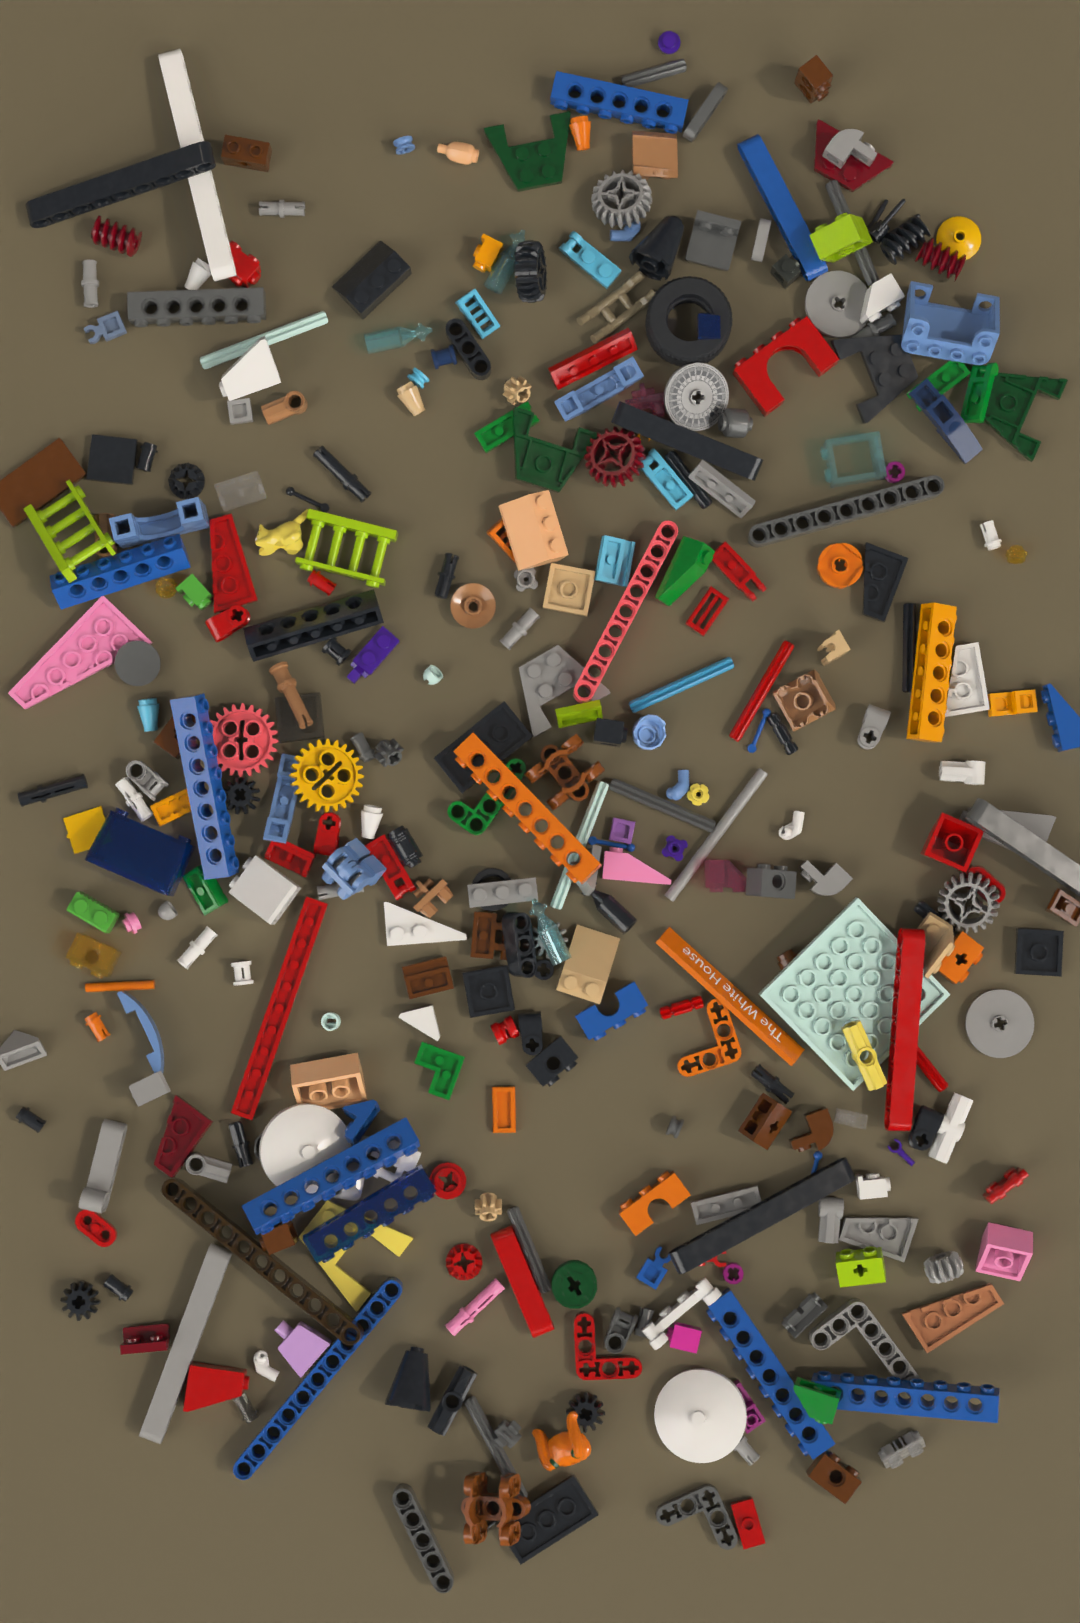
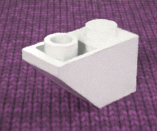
M891 273L873 283L866 290L860 316L861 324L868 320L870 323H873L882 317L881 313L885 310L892 312L901 306L899 302L905 295Z

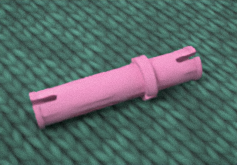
M495 1278L468 1305L459 1309L460 1312L445 1325L452 1335L456 1336L464 1326L474 1321V1317L505 1290L504 1286Z

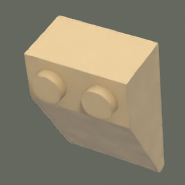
M577 925L556 990L600 1004L620 938Z

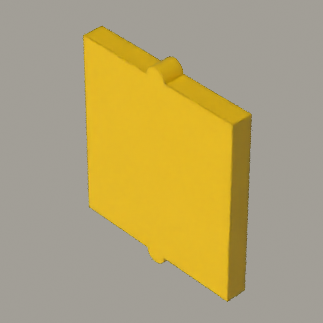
M102 806L63 818L68 832L67 838H70L74 854L113 842L108 828L110 823L106 821Z

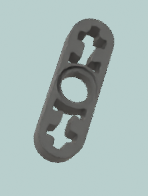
M720 82L716 84L685 129L682 136L691 143L696 139L728 91L726 86Z

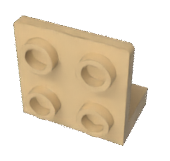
M932 912L927 914L917 928L924 929L923 968L926 978H929L932 973L936 974L943 958L950 956L955 948L953 925H950V923Z

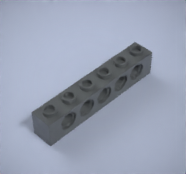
M263 287L127 292L128 320L135 327H147L148 324L156 323L157 326L166 327L170 326L171 323L190 326L193 325V322L214 325L216 321H225L226 324H237L241 320H247L248 323H260L261 320H266V293ZM241 302L248 303V307L244 311L237 310V305ZM218 303L225 304V308L221 312L214 311V307ZM195 304H202L203 308L200 312H192V307ZM172 305H180L177 313L172 314L169 312ZM149 306H157V311L154 314H147Z

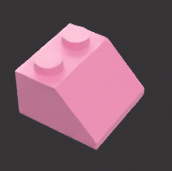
M988 1222L982 1235L975 1272L1021 1281L1033 1255V1232Z

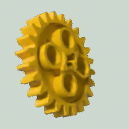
M329 739L325 740L324 745H322L320 740H317L316 747L311 743L307 744L309 751L302 748L300 750L302 757L298 755L294 757L298 764L290 766L296 770V772L289 774V777L296 779L290 785L298 787L294 795L301 793L302 797L299 801L307 800V808L314 804L315 812H318L321 807H323L324 813H328L330 807L334 812H337L338 805L342 809L346 808L345 800L350 804L353 803L354 800L351 795H359L355 788L363 787L358 782L359 779L364 778V775L358 774V771L363 766H356L355 764L359 757H351L354 750L348 753L345 751L347 744H344L341 748L338 747V740L333 745H330ZM322 755H329L332 758V764L329 766L323 764ZM337 762H341V766L329 776L330 779L325 780L316 790H312V787L324 776V773L331 770ZM307 770L315 772V781H309L306 778L305 773ZM339 771L347 773L348 780L346 782H341L338 779ZM323 786L331 789L332 795L330 798L322 795L321 789Z

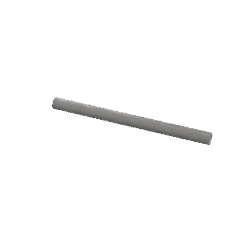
M760 768L756 771L665 893V897L674 902L768 776L765 771Z

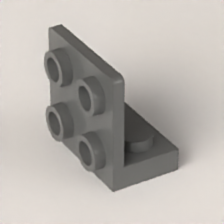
M697 210L685 260L728 271L741 221Z

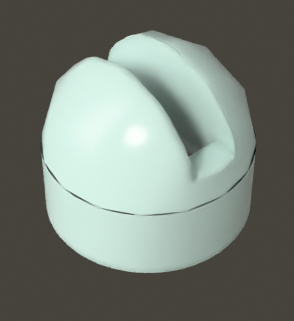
M430 665L423 673V680L427 679L429 685H435L443 678L440 669L434 665Z
M334 1012L324 1014L321 1019V1025L327 1031L336 1030L341 1023L340 1016ZM327 1018L336 1019V1023L327 1022Z

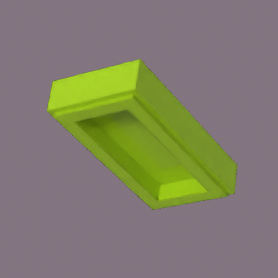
M600 700L555 709L559 728L596 721L597 718L603 719Z

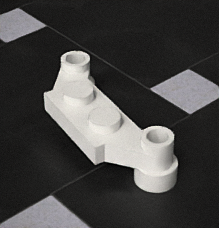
M703 1278L695 1285L696 1289L691 1292H683L677 1298L678 1302L672 1308L670 1305L665 1307L659 1313L661 1317L655 1323L650 1322L642 1329V1332L650 1340L649 1344L652 1348L657 1350L668 1341L669 1338L663 1331L698 1301L703 1299L708 1306L714 1303L722 1295L718 1288L713 1287L706 1278Z

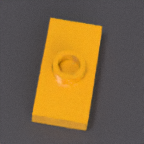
M187 788L150 806L160 827L191 812Z

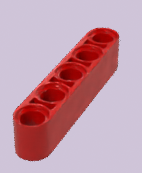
M512 1225L491 1233V1239L532 1337L535 1338L554 1330L553 1322Z

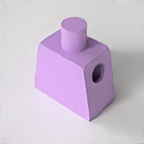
M283 1320L274 1330L284 1339L278 1346V1350L300 1377L304 1375L332 1342L328 1337L302 1321L293 1329Z

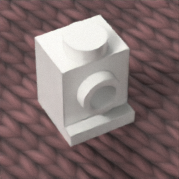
M879 1173L866 1174V1178H863L862 1175L855 1174L857 1197L860 1200L888 1197L887 1191H891L889 1177L880 1176Z

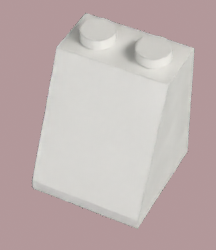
M265 336L257 340L222 375L219 387L223 397L228 396L229 401L281 383L280 375Z
M255 855L254 858L249 857L242 868L245 870L241 876L236 875L229 884L231 890L228 893L267 923L275 925L302 887Z

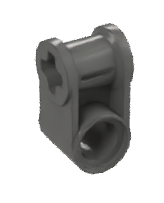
M616 1307L604 1337V1345L610 1353L617 1354L623 1351L636 1325L638 1315L632 1316L621 1311L620 1307ZM613 1336L621 1339V1344L616 1348L608 1345L609 1339Z

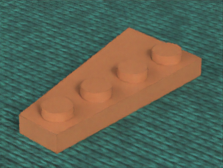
M989 1283L901 1314L925 1352L929 1353L1002 1306L1004 1302L993 1285Z

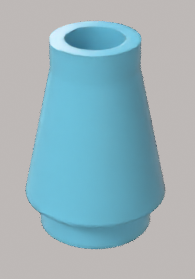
M157 698L138 700L139 705L137 708L144 726V732L158 730L159 703H157Z

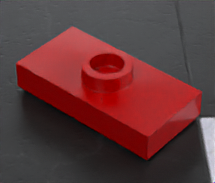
M750 1497L730 1503L743 1549L765 1544L753 1498Z

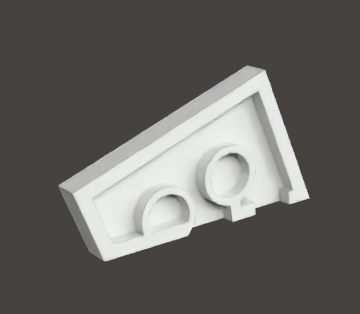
M979 642L959 645L955 648L945 717L990 710Z

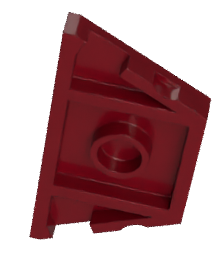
M818 119L816 123L815 172L831 181L837 180L840 186L854 192L884 170L892 167L894 161L877 152V156L870 167L853 155H850L840 169L822 156L829 142L840 131Z

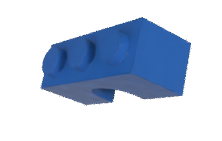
M634 981L614 992L619 1001L618 1010L614 1014L603 1015L593 1004L575 1015L589 1040L593 1038L597 1041L607 1035L605 1030L612 1026L614 1029H617L626 1024L625 1019L633 1015L636 1018L646 1012L645 1007L648 1004Z

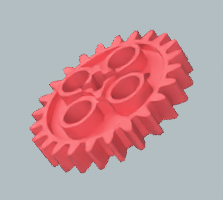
M244 703L241 704L240 709H237L236 705L232 704V711L224 707L225 715L222 716L216 713L219 720L217 722L210 720L214 726L212 735L218 750V766L223 764L222 772L227 771L229 768L231 776L238 771L239 777H243L244 771H246L251 777L253 769L261 773L259 766L262 765L268 768L266 760L274 761L270 754L271 752H278L273 747V744L279 743V740L273 739V736L279 732L271 730L275 722L267 723L270 716L267 714L261 717L263 712L261 708L255 713L254 705H251L248 710H246ZM244 720L243 736L248 740L243 743L244 758L240 761L241 744L237 742V739L241 738V721ZM229 723H235L237 726L236 732L232 735H228L225 730ZM256 723L259 725L260 730L258 734L252 736L248 733V728L251 724ZM233 745L236 748V754L228 758L225 755V749ZM251 746H257L259 749V753L255 758H249L247 754Z

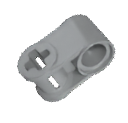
M871 704L868 705L857 738L861 748L869 750L878 744L889 720L890 711ZM868 733L871 734V738L874 740L870 743H866V738L863 737Z
M134 760L126 766L128 778L153 801L156 800L155 796L164 787L169 786V783L142 761ZM139 764L143 768V773L139 777H134L132 768L134 765Z

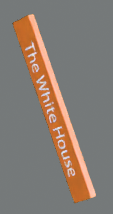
M668 927L655 943L792 1066L805 1049L672 928Z

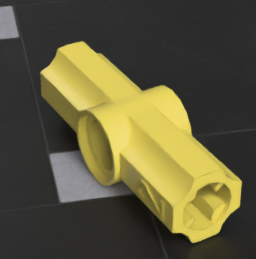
M857 1020L845 1024L841 1029L867 1089L872 1091L884 1087L887 1081L877 1060V1054L872 1049L861 1021ZM868 1050L869 1055L867 1059L861 1061L860 1054Z

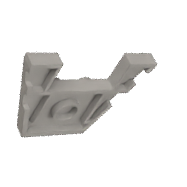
M559 645L519 667L533 737L552 728L541 706L574 688L584 670V667ZM600 683L591 701L600 700L611 694V692ZM583 687L589 696V689L587 687Z

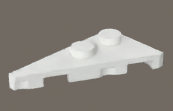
M384 902L387 946L467 940L465 933L389 902Z

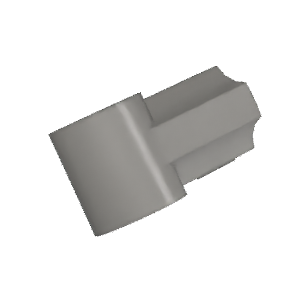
M196 1152L188 1157L185 1166L186 1170L192 1175H201L227 1183L233 1164ZM191 1159H201L203 1167L198 1170L192 1168L190 1164Z
M824 1197L819 1200V1242L838 1243L840 1219H842L844 1211L843 1198Z

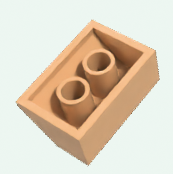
M549 490L528 494L499 505L518 571L558 562L569 555Z
M358 1053L290 1065L291 1084L297 1104H317L331 1110L368 1101Z

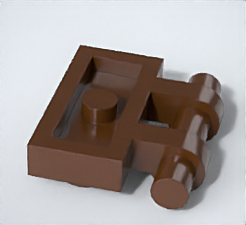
M474 912L470 957L493 959L494 950H500V960H507L503 932L502 943H495L496 930H503L502 923H497V913Z

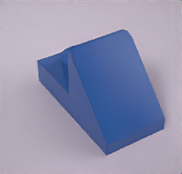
M375 1100L342 1108L345 1115L354 1120L345 1129V1137L351 1145L359 1143L380 1111L378 1102Z

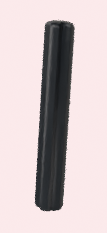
M905 603L903 605L902 691L911 693L916 656V604Z

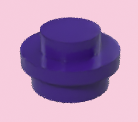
M673 31L662 33L658 39V47L665 54H673L680 47V37Z

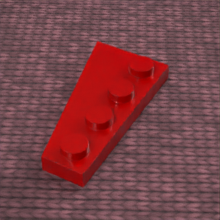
M227 514L211 519L210 540L214 614H217L234 605L243 606L256 602L258 598L233 515Z

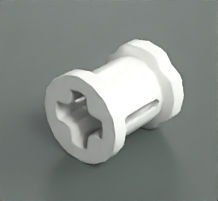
M251 961L231 963V967H234L235 975L233 986L254 983L250 974Z

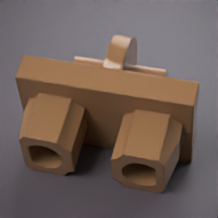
M430 878L424 884L417 880L415 883L419 888L413 894L417 898L423 893L426 895L413 908L417 912H421L428 918H431L438 909L430 901L437 895L446 904L454 895L447 887L448 883L444 879L430 891L428 888L434 883Z

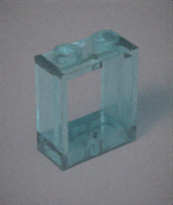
M879 431L828 439L823 443V447H820L821 458L826 460L827 469H824L826 483L830 482V488L884 480L887 476ZM868 441L873 472L838 478L833 447Z

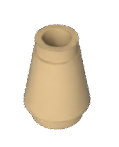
M412 381L396 390L399 394L397 397L413 416L425 411L417 385L414 386Z

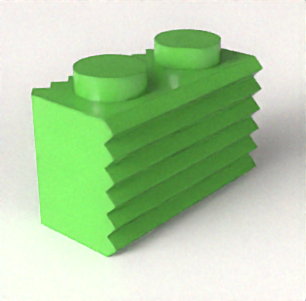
M76 892L66 909L104 933H110L120 917L119 912L108 908L104 903L96 901V899H93L92 896H88L84 892Z

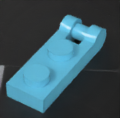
M572 231L569 235V240L566 243H562L559 247V250L606 289L610 287L622 271L575 231ZM575 245L581 248L577 254L572 250Z
M652 448L648 452L649 455L646 456V459L641 461L644 464V468L639 469L649 478L674 510L677 511L694 495L661 455ZM656 462L658 467L652 471L649 465Z

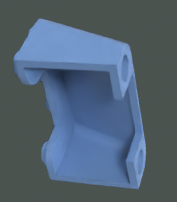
M911 281L907 291L901 343L902 349L910 354L972 365H983L989 362L1000 335V297L977 293L971 310L928 302L933 285ZM921 289L925 291V295L917 297L915 296V290ZM988 301L992 305L989 308H981L979 304Z

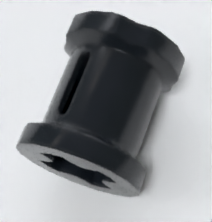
M336 637L330 639L322 649V652L330 655L338 666L352 652L337 642Z

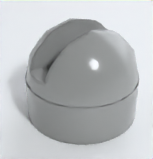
M168 900L161 904L158 909L159 916L164 920H171L178 915L176 909Z

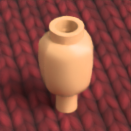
M451 142L448 145L438 144L437 152L446 154L450 161L464 165L477 163L479 150L475 149L471 144L464 142Z

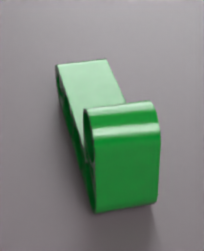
M512 759L506 764V767L512 772L510 766L520 764L522 773H515V776L521 781L526 773V765L520 759ZM500 774L498 775L494 783L499 781ZM509 788L504 797L508 799L515 789ZM486 792L474 810L463 802L455 801L449 805L447 813L452 821L469 833L481 835L489 827L504 803L498 799L495 802V811L491 813L486 812L483 809L484 803L488 800L494 801ZM457 805L464 808V815L460 818L452 816V809ZM473 819H480L483 822V827L480 831H473L470 828V823Z

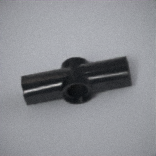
M459 1365L427 1426L439 1435H446L478 1373L467 1366ZM449 1395H455L458 1397L459 1402L456 1405H450L447 1403L446 1398Z

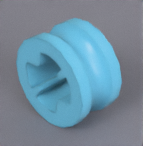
M414 367L412 369L413 373L408 374L407 377L417 387L423 389L424 383H428L430 380L425 374Z

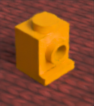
M483 233L481 236L482 245L478 244L473 254L475 257L473 267L483 273L485 271L491 273L504 247L503 243Z

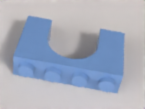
M199 497L176 502L178 509L157 516L138 518L129 513L109 518L113 539L121 548H128L161 540L176 534L182 535L210 528L206 505Z

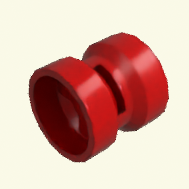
M511 1015L504 1018V1021L501 1023L495 1022L490 1025L499 1045L506 1043L509 1038L520 1036Z

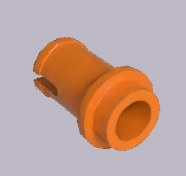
M94 1012L85 1018L87 1022L85 1025L90 1027L97 1042H100L111 1034L100 1019L101 1014L98 1015L97 1012Z

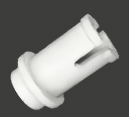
M991 520L980 524L986 542L984 546L988 548V551L1001 547L1000 542L1002 540L998 538L994 521Z

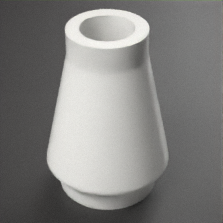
M197 258L196 262L192 263L184 287L188 290H198L212 275L209 264Z
M364 805L363 810H361V837L375 839L376 831L383 816V813H381L382 807Z

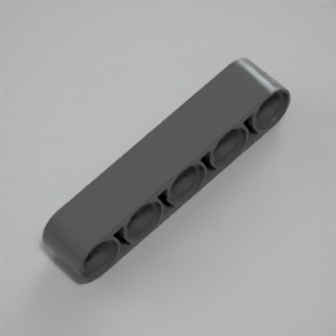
M399 1484L394 1489L392 1496L396 1511L434 1589L439 1593H447L453 1587V1571L414 1490L408 1484ZM402 1491L406 1492L409 1495V1499L401 1501L397 1498V1494ZM412 1512L416 1513L419 1516V1520L411 1522L408 1520L407 1515ZM424 1533L429 1536V1541L421 1543L417 1536ZM434 1554L440 1560L438 1563L432 1564L427 1560V1557ZM444 1575L447 1576L450 1581L449 1583L443 1585L440 1584L437 1579L438 1577Z

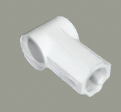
M941 761L939 767L940 781L984 785L986 762Z

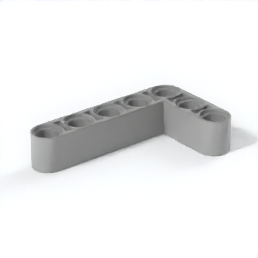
M853 1298L847 1301L809 1332V1340L813 1347L818 1350H825L857 1327L892 1376L899 1377L901 1380L921 1379L868 1307L860 1299ZM855 1305L862 1306V1312L858 1316L851 1314V1309ZM836 1319L844 1320V1325L841 1329L836 1330L833 1328V1322ZM870 1323L875 1324V1332L866 1334L865 1327ZM824 1333L826 1335L825 1341L815 1343V1335ZM888 1342L890 1343L889 1350L885 1353L879 1352L880 1344ZM896 1361L904 1362V1366L900 1371L893 1370V1364Z

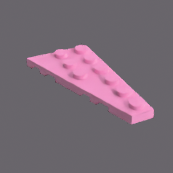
M101 596L8 694L24 709H28L114 664L116 654L124 644L136 640L149 644L153 642L105 596Z

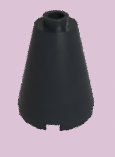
M666 216L631 251L629 256L632 265L636 263L640 267L638 271H641L643 275L657 281H661L664 277L665 280L669 278L684 231L681 219L676 216Z
M411 1347L410 1351L405 1350L386 1397L385 1405L430 1412L428 1354L424 1353L423 1348Z

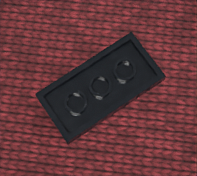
M505 701L434 757L435 761L462 794L473 786L476 781L470 776L473 771L468 766L463 769L455 760L457 755L453 751L468 736L474 733L501 761H504L533 737ZM481 755L473 759L475 767H479L484 763V757Z
M574 1474L530 1501V1512L521 1519L515 1520L520 1522V1539L516 1544L509 1547L521 1565L599 1515ZM522 1508L516 1510L517 1513L521 1514Z

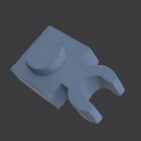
M118 310L98 318V326L88 325L84 328L85 333L95 332V336L88 339L90 344L97 343L102 336H104L107 342L127 334Z

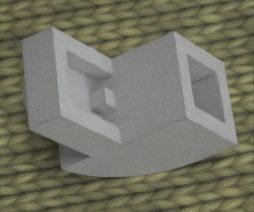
M845 129L838 132L832 138L822 156L840 169L850 155H853L870 167L877 156V152H875V148L871 144L861 142L864 132L857 129Z
M805 860L799 866L802 870L800 874L809 883L812 880L815 882L809 890L821 896L839 893L853 879L837 863H834L823 875L808 860Z

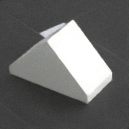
M433 1005L402 1012L398 1017L436 1041L441 1037Z

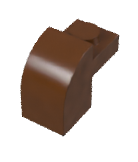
M826 1107L804 1114L810 1132L789 1139L793 1150L798 1149L799 1152L812 1148L811 1144L814 1143L816 1149L820 1151L829 1144L833 1136L834 1127Z

